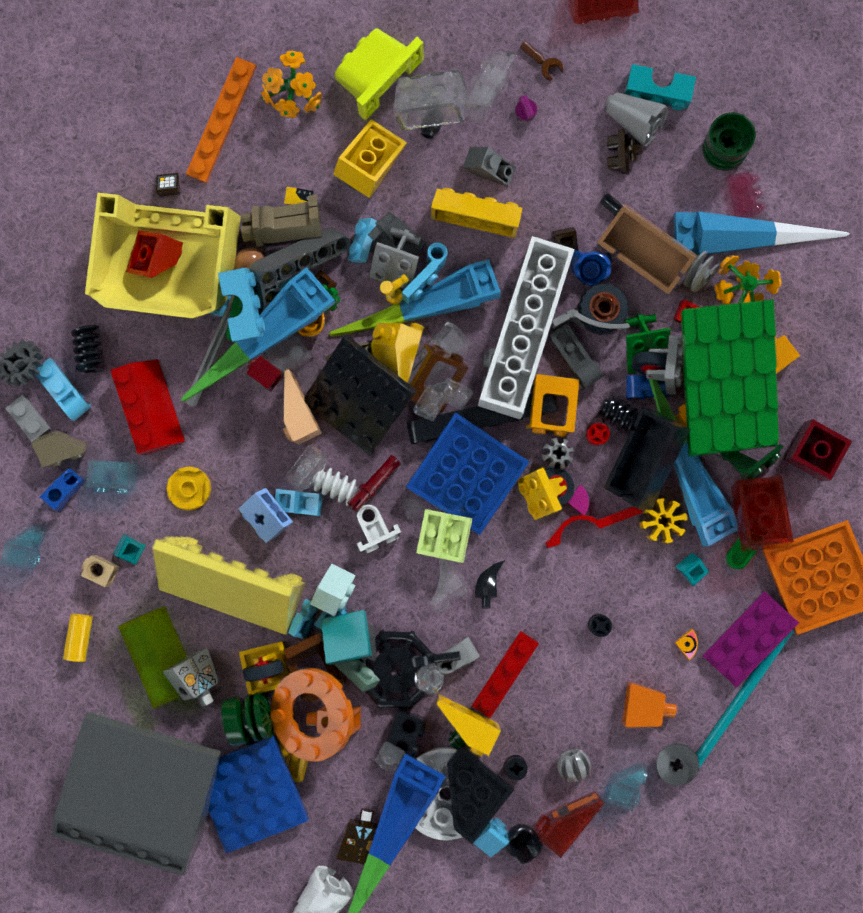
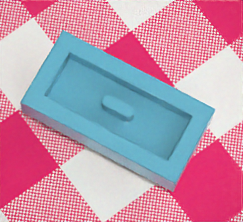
M373 218L359 219L355 227L353 243L349 247L348 261L353 263L367 262L373 241L368 236V233L376 226L377 220Z

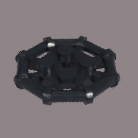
M380 630V633L375 637L376 648L383 643L386 649L374 661V675L380 679L378 684L384 689V692L380 695L374 688L365 691V693L377 704L379 709L408 708V710H411L427 692L435 687L434 662L425 666V679L418 677L419 667H409L408 658H413L414 655L408 648L412 643L422 655L430 654V657L435 652L432 653L415 635V631ZM389 640L405 641L404 647H390ZM359 658V660H360L366 667H367V662H368V661H371V660H369L368 658H366L365 661L362 660L361 658ZM392 664L396 666L400 664L402 666L400 669L402 673L400 675L391 674ZM415 682L421 684L422 686L411 696L408 694L407 690ZM389 692L402 693L404 699H387Z

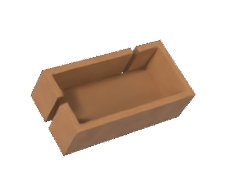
M627 204L622 206L597 242L612 254L617 249L621 250L617 258L667 294L672 291L681 279L682 274H685L697 257V254Z

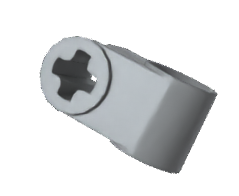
M469 637L464 638L463 641L454 644L450 649L443 652L460 651L461 660L452 661L449 669L445 666L441 667L442 663H436L440 672L444 674L452 673L480 657Z

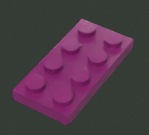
M763 591L702 656L737 688L799 622Z

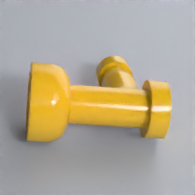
M404 273L393 282L384 281L380 285V291L386 295L389 303L393 305L399 304L402 301V290L400 287L407 283L409 279Z

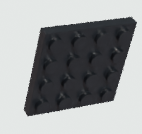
M345 335L308 390L304 401L311 410L370 456L417 390L352 338Z

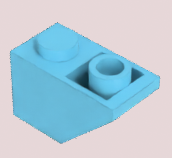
M496 817L494 820L491 819L473 844L488 856H494L509 842L507 830L505 829L506 825Z

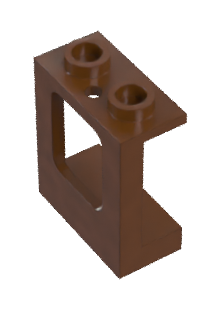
M424 344L428 354L409 384L417 390L411 401L443 412L467 372L468 367L463 362L464 358L455 352L449 354L438 345L432 347ZM438 361L457 368L443 392H437L424 386L426 379Z
M322 631L279 651L289 674L298 671V662L314 654H319L327 672L340 683L346 681V677H341L335 664H326ZM310 693L300 695L302 701L309 700L310 703L320 699Z

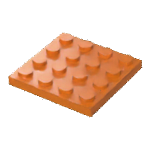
M848 520L762 550L785 610L799 622L793 629L795 635L863 612V555Z

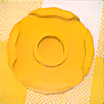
M190 466L183 467L174 472L168 479L166 487L167 496L179 509L195 510L203 506L209 499L211 483L207 475L200 469Z

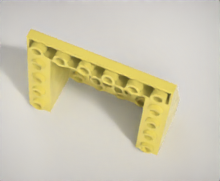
M165 536L164 539H156L153 546V554L159 590L284 635L288 634L291 621L295 616L306 585L305 582H302L303 577L290 573L273 579L268 577L269 573L255 568L253 572L245 569L246 564L232 560L230 564L222 561L224 557L210 552L208 556L200 553L203 546L198 545V540L191 537Z

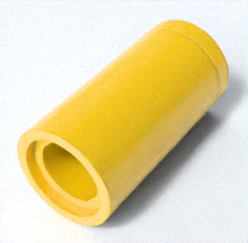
M70 614L63 654L64 660L86 661L93 616Z

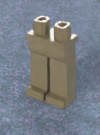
M317 194L308 196V202L275 208L263 206L260 209L259 205L252 206V213L241 214L243 241L255 240L257 247L263 246V242L275 243L322 237Z

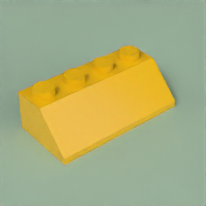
M442 188L436 190L431 206V219L516 238L523 208L518 207L519 205L513 202L503 204L497 202L494 198L485 197V199H481L472 193L465 192L459 194L455 193L453 189Z

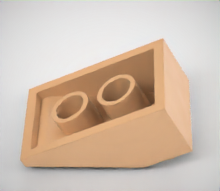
M288 369L285 371L284 423L286 427L283 430L288 440L300 445L322 434L311 409L304 401V395L294 374Z

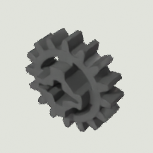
M21 340L19 344L13 342L12 348L7 346V352L0 354L2 360H0V379L10 386L15 385L19 387L21 383L27 385L28 379L35 380L33 375L35 373L40 374L38 367L44 364L40 361L44 358V355L40 353L41 349L31 341L25 342Z

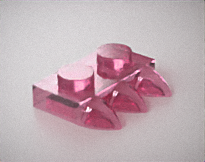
M748 171L726 177L735 217L743 218L757 215L766 208V205L755 201L763 193L760 189L752 187L760 179L759 176L750 174Z

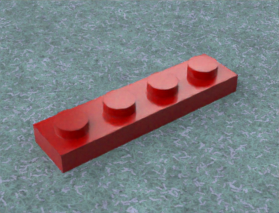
M520 631L471 706L488 718H491L539 643Z

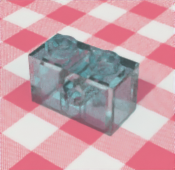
M88 460L86 487L94 488V492L107 493L108 489H116V493L129 494L130 490H136L138 464ZM111 475H116V480H108Z

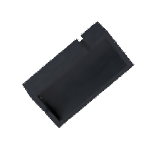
M642 407L633 426L648 431L647 433L635 430L630 431L604 488L614 495L622 497L624 501L637 509L652 510L691 429L656 410Z

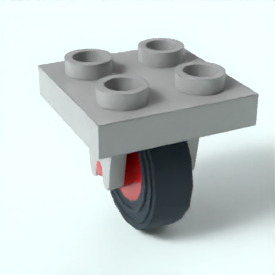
M669 336L668 349H649V352L635 354L632 359V369L635 372L647 375V379L665 381L667 394H676L677 387H681V366H683L684 362L683 344H679V336Z

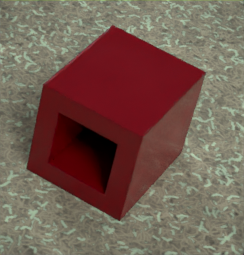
M261 355L257 359L253 358L247 366L249 370L246 373L270 392H272L284 376L282 371Z

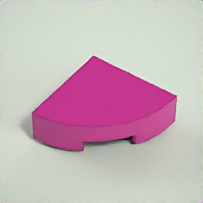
M579 485L574 491L571 500L567 503L582 515H585L589 506V498L583 486Z

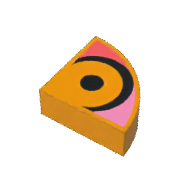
M691 628L674 642L688 660L694 657L698 647L696 633Z

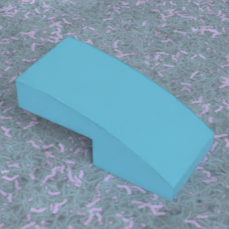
M276 489L275 500L285 512L321 516L322 494Z

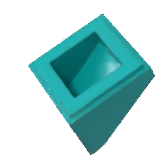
M123 534L113 553L116 557L136 565L146 545Z
M694 553L689 554L676 566L692 586L709 573L701 559Z

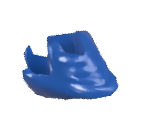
M574 251L571 259V269L581 282L591 287L599 284L604 279H608L610 276L612 265L610 253Z

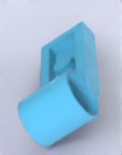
M433 243L429 246L427 267L402 291V300L407 304L412 300H418L423 294L422 289L427 284L431 286L438 278L437 273L445 265L447 259V248L444 244ZM437 252L443 257L435 259L432 257V254Z
M47 359L43 366L38 367L40 374L35 373V375L71 420H77L92 407L91 404L88 405L83 400L84 396L77 391L53 359Z

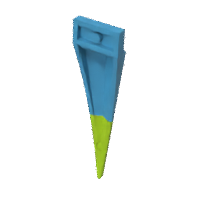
M487 259L469 264L436 284L422 290L423 294L416 301L412 300L409 304L401 301L399 304L392 305L368 317L333 330L329 333V336L335 337L374 329L377 323H403L479 307L480 303L501 298V291L490 261Z

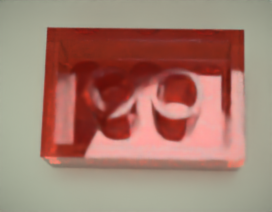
M782 476L737 480L731 486L742 552L786 548L794 542Z

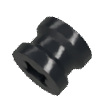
M595 614L589 619L588 628L593 635L605 637L612 630V622L605 615Z
M511 755L505 761L504 767L509 778L521 780L526 776L528 767L523 757Z

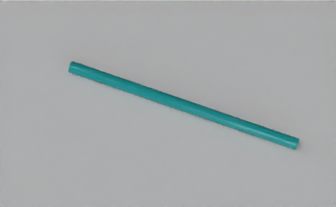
M794 630L752 671L696 752L699 768L794 633Z

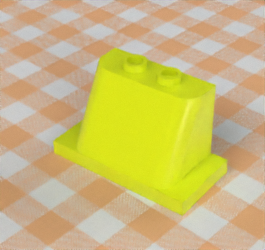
M376 28L367 37L359 40L352 53L349 52L343 57L342 63L335 71V79L357 99L359 116L365 121L380 106L379 98L404 72L410 75L424 60L423 41L416 37L408 46H405Z

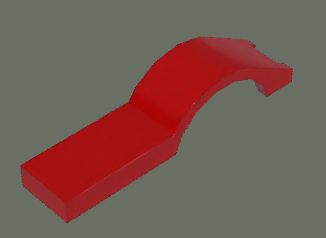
M631 506L600 519L587 515L571 516L561 522L545 544L547 548L559 545L561 534L570 522L586 520L593 523L597 529H601L643 513V511Z

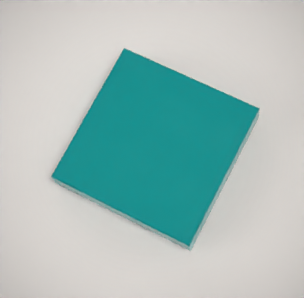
M360 610L321 619L326 664L331 665L372 656L366 611Z

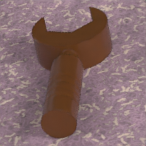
M527 41L521 44L520 48L538 64H542L541 73L546 80L552 81V77L548 73L550 67H558L563 73V64L559 59L548 58L545 60L544 56Z

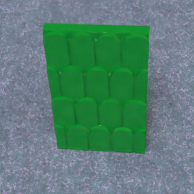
M774 299L683 309L681 311L686 422L687 428L691 429L687 436L688 457L778 446Z

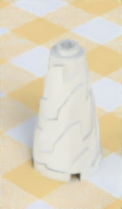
M318 866L311 874L293 913H339L352 898L353 890L344 877H342L341 881L333 877L336 873L335 870L326 866Z

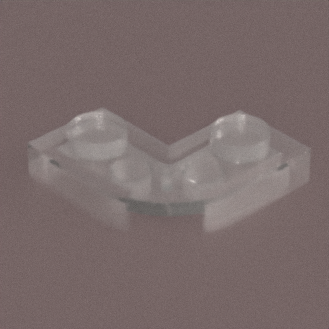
M445 379V381L439 382L432 387L428 385L413 411L419 416L434 421L444 403L463 410L473 391L458 382Z

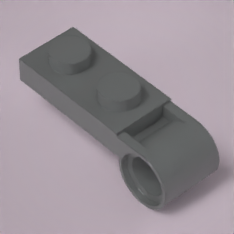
M565 324L548 336L575 378L580 380L579 383L584 389L604 377L598 364L591 360L568 324Z

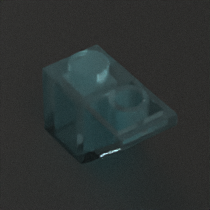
M31 525L5 542L0 565L24 570L34 569V566H37L40 559V554L37 553L39 544H42L44 540L43 526Z
M638 762L610 776L604 795L606 803L633 811L634 805L637 806L640 801V786L647 779L648 772L644 764Z

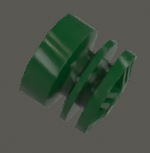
M735 112L724 113L714 120L702 146L703 157L710 166L717 170L728 171L739 167L744 162L756 138L755 127L751 120L743 114Z
M263 691L256 692L254 695L247 694L245 703L240 696L225 699L222 702L223 728L226 738L232 747L248 744L251 736L256 742L262 738L265 740L272 738L273 721L271 719V707Z

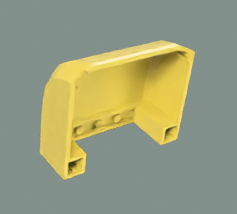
M97 193L85 294L95 299L105 308L192 319L216 311L224 305L228 296H222L218 273L234 270L241 216L229 207L206 205L205 212L137 205L120 195ZM138 230L163 234L183 242L182 254L177 264L153 278L127 273L126 269Z

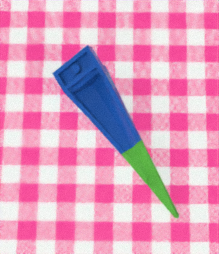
M407 754L404 755L394 775L348 913L360 912L436 798L446 775Z

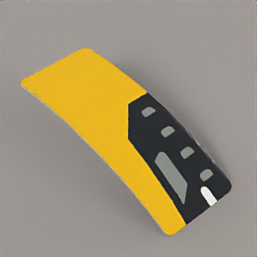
M287 187L284 204L292 205L308 202V196L313 195L314 191Z

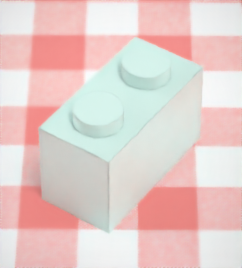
M331 564L318 585L310 605L335 616L339 608L344 609L356 586L352 584L356 575Z

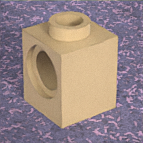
M91 555L90 558H86L81 569L83 572L81 576L103 587H110L120 566L97 555ZM98 564L103 568L101 576L95 573V567Z

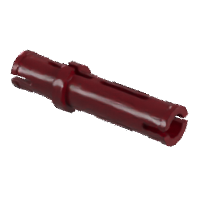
M390 455L365 484L360 485V490L347 502L349 507L353 505L352 510L358 512L368 499H372L375 496L377 489L401 465L399 460L395 462L397 459L395 456Z

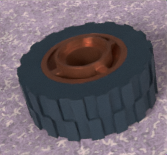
M602 283L592 286L591 289L585 292L579 302L578 312L589 319L601 323L623 324L629 311L628 300L618 287ZM598 306H605L608 313H602ZM580 320L586 329H589L592 333H598V335L610 334L612 331L617 330L596 327Z

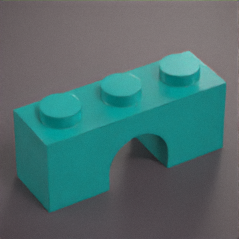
M635 64L631 65L624 94L670 105L674 110H684V108L687 109L692 102L696 76L674 73L669 86L659 87L652 79L653 68Z

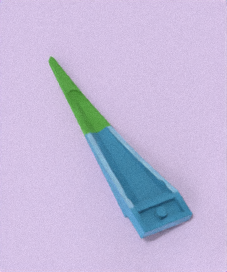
M306 267L288 281L259 315L260 318H263L265 324V331H262L263 336L236 341L181 398V401H187L253 358H256L317 320L322 313L335 304V300Z
M649 379L658 412L678 422L657 380ZM686 438L674 466L691 524L696 527L702 546H710L740 528L732 507L720 492L698 456L688 457V442Z

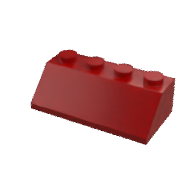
M158 359L129 363L110 370L137 454L144 456L185 442Z

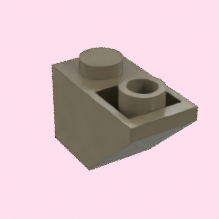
M57 430L37 437L31 443L41 466L50 465L51 468L62 464L65 459L71 458V460H75L84 456V452L88 448L87 443Z

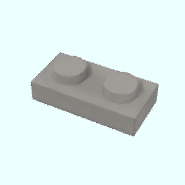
M21 395L5 408L31 442L51 430L25 395Z

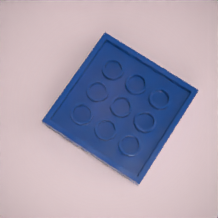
M455 412L407 483L406 488L447 514L472 518L470 529L480 535L529 464V460Z
M275 735L271 739H262L219 758L208 810L226 854L309 820Z

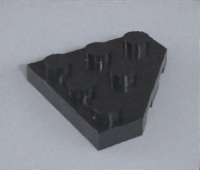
M460 745L447 762L453 826L457 833L472 844L515 789L470 751Z

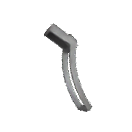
M574 309L566 311L565 314L553 319L550 326L552 330H555L569 321H573L579 326L584 327L583 323L580 322L581 320L596 327L623 329L624 332L630 328L628 323L608 324L594 321Z

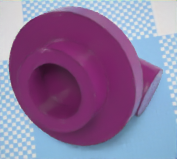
M523 95L519 98L520 101L517 103L515 111L518 118L529 121L536 116L537 105L533 100L528 99L527 95Z

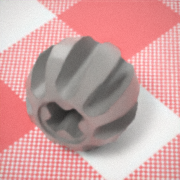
M557 437L550 439L552 446L545 443L542 448L548 452L547 455H542L543 461L546 459L550 460V464L547 466L554 469L556 463L560 470L566 469L564 461L571 465L574 458L569 457V453H575L573 446L568 449L566 447L567 442H569L568 440L563 438L560 444L557 441ZM559 448L560 453H563V456H561L559 459H556L557 457L553 454V452H555Z
M570 749L558 757L557 770L565 781L578 782L589 775L591 763L587 754L582 750Z

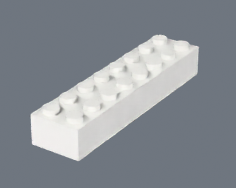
M532 236L479 399V407L521 419L574 249Z

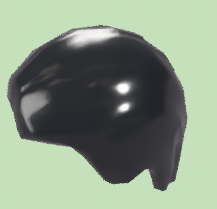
M517 824L507 833L509 842L506 848L509 854L515 857L521 864L531 862L541 853L544 846L539 834L529 825Z

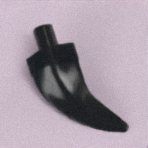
M505 560L490 566L480 574L477 580L475 598L482 599V609H490L491 598L497 597V573Z

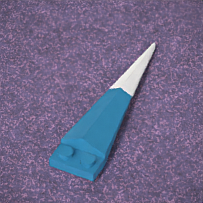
M699 211L697 213L676 212L673 214L674 239L697 254V257L704 251L708 253L707 255L849 235L848 232Z

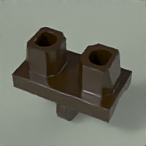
M619 129L618 134L607 137L608 150H618V156L607 158L608 169L610 171H621L622 174H629V156L630 162H636V155L643 153V147L636 145V139H631L630 146H628V135L625 134L624 129Z

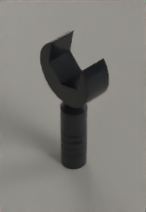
M460 651L434 654L431 657L430 654L413 656V658H408L409 667L430 665L431 662L461 660Z

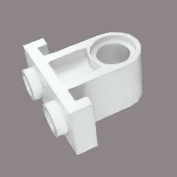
M364 505L360 508L357 518L369 542L365 545L363 542L357 543L360 551L366 550L367 553L378 549V543L384 540L388 544L399 539L398 534L401 533L398 524L393 526L394 531L389 532L379 510L375 506ZM370 509L375 513V518L372 522H366L363 519V513L366 510Z

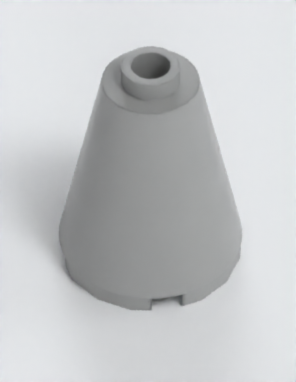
M618 92L614 95L611 94L605 103V107H607L606 112L641 145L646 147L653 142L656 137L653 134L658 128H662L668 114V108L664 104Z

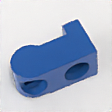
M70 468L57 478L40 498L60 513L67 501L83 485L84 479Z

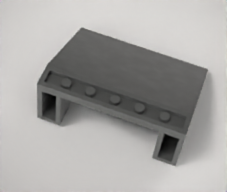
M87 712L82 721L55 812L51 836L185 876L203 837L221 751Z

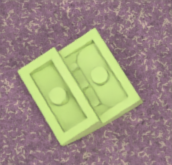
M425 509L416 553L464 563L472 518Z

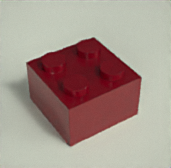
M812 419L803 423L784 460L821 481L832 480L852 441Z

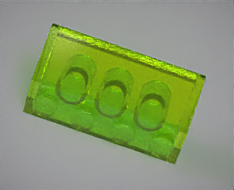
M165 606L118 625L153 709L181 697L163 673V671L187 657Z

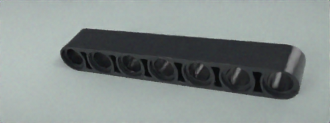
M533 393L528 396L521 419L475 406L407 422L410 443L414 445L421 441L436 440L455 412L480 429L487 426L489 428L502 425L505 422L511 423L524 420L523 418L531 416ZM544 394L541 415L549 412H558L556 396L554 394Z

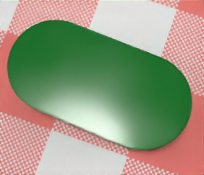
M749 529L739 535L726 553L725 559L728 566L733 569H742L749 563L762 545L760 533Z

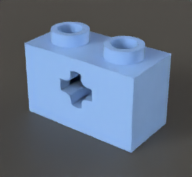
M266 488L256 492L238 508L243 518L252 525L257 535L265 543L276 538L293 523Z

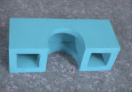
M248 268L218 273L222 296L236 295L243 303L240 315L227 319L232 341L263 336L262 331H265V324L263 318L259 317L260 300L258 295L254 293L253 286L256 285L254 273L250 272Z

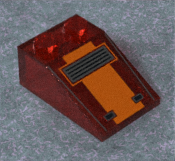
M593 791L549 811L547 815L542 814L535 824L539 840L562 858L605 804L599 793Z

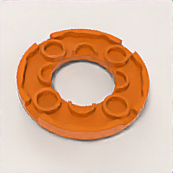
M306 668L287 675L278 684L271 702V719L277 737L290 753L306 761L317 762L326 760L341 751L347 744L353 728V709L350 700H347L341 689L343 686L336 678L323 670ZM303 693L316 695L326 705L328 725L321 736H306L303 732H300L297 722L293 719V705L295 700Z

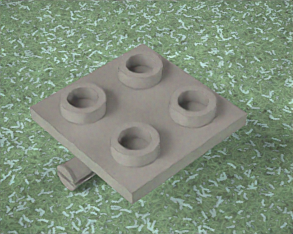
M392 227L390 234L401 239L397 249L379 242L376 243L369 277L381 282H393L405 273L409 281L400 287L405 289L414 279L419 256L402 250L406 241L419 245L421 236L411 234L407 229L403 231Z

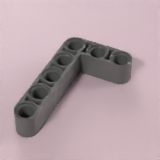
M331 227L322 231V237L303 239L253 262L249 269L250 272L254 273L256 285L253 288L255 295H258L260 300L259 315L280 292V283L295 277L306 267L310 270L344 254L350 246L349 238Z

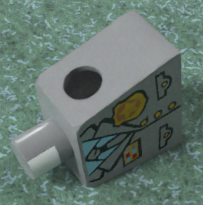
M207 648L191 654L163 671L166 678L183 700L197 697L201 707L214 701L208 689L218 683V678Z

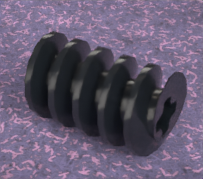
M97 325L81 326L71 331V335L75 337L72 340V344L77 346L73 349V352L77 354L74 360L79 363L75 366L76 371L97 373L105 370L98 367L104 360L97 359V356L103 354L102 351L96 350V347L102 345L101 342H95L94 340L100 337V334L93 333L94 330L99 329Z
M614 395L604 400L595 415L597 418L600 414H603V422L610 418L611 427L618 423V431L625 427L626 436L631 430H641V428L633 426L637 418L638 409L635 408L629 412V404L622 408L623 401L620 399L614 403Z

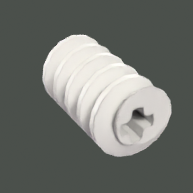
M324 464L316 469L308 486L310 488L314 484V491L316 492L322 488V495H326L330 491L331 499L338 495V502L340 503L346 499V506H348L347 502L352 499L358 488L356 487V479L348 483V476L346 475L341 480L339 471L334 476L332 475V468L324 472Z

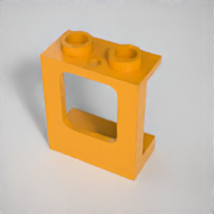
M536 374L532 383L534 387L530 424L526 425V429H533L532 433L546 434V431L554 432V436L567 437V434L574 433L580 380ZM544 394L567 397V415L564 426L547 425L541 422Z

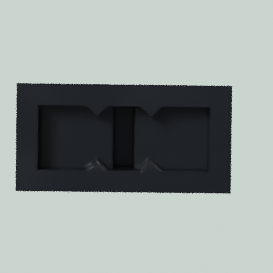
M398 708L382 754L402 761L405 754L415 758L418 750V745H415L417 737L423 736L426 724L423 723L424 717ZM406 720H412L416 727L408 731L403 727V723ZM405 742L408 749L400 752L395 747L396 743Z

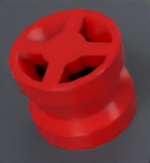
M595 423L586 431L587 441L594 446L604 444L610 437L609 428L603 423Z

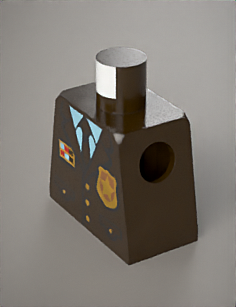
M362 808L359 820L350 819L337 855V860L365 865L378 824L372 823L373 810Z

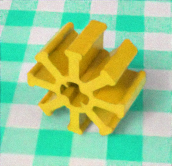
M657 499L655 502L657 513L653 510L642 509L643 513L652 517V521H640L639 526L641 529L654 526L650 535L646 536L649 540L657 541V536L661 532L662 543H671L673 539H671L669 529L676 536H682L685 529L676 526L674 521H686L687 515L686 513H680L677 516H673L672 513L680 504L676 501H669V506L665 510L664 499ZM661 515L663 518H667V523H664L665 527L658 522V519H662Z

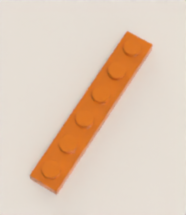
M238 57L235 58L187 169V176L207 184L255 73L256 64Z

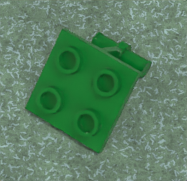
M655 313L645 316L638 314L637 317L628 318L624 321L630 327L638 326L641 332L626 335L628 374L637 373L632 369V359L635 354L649 352V349H668L669 336H671L670 328L649 331L646 324L657 322Z

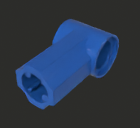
M643 375L626 376V399H631V397H639V399H646V397L654 398L649 379ZM657 380L665 398H669L670 394L666 392L665 381Z

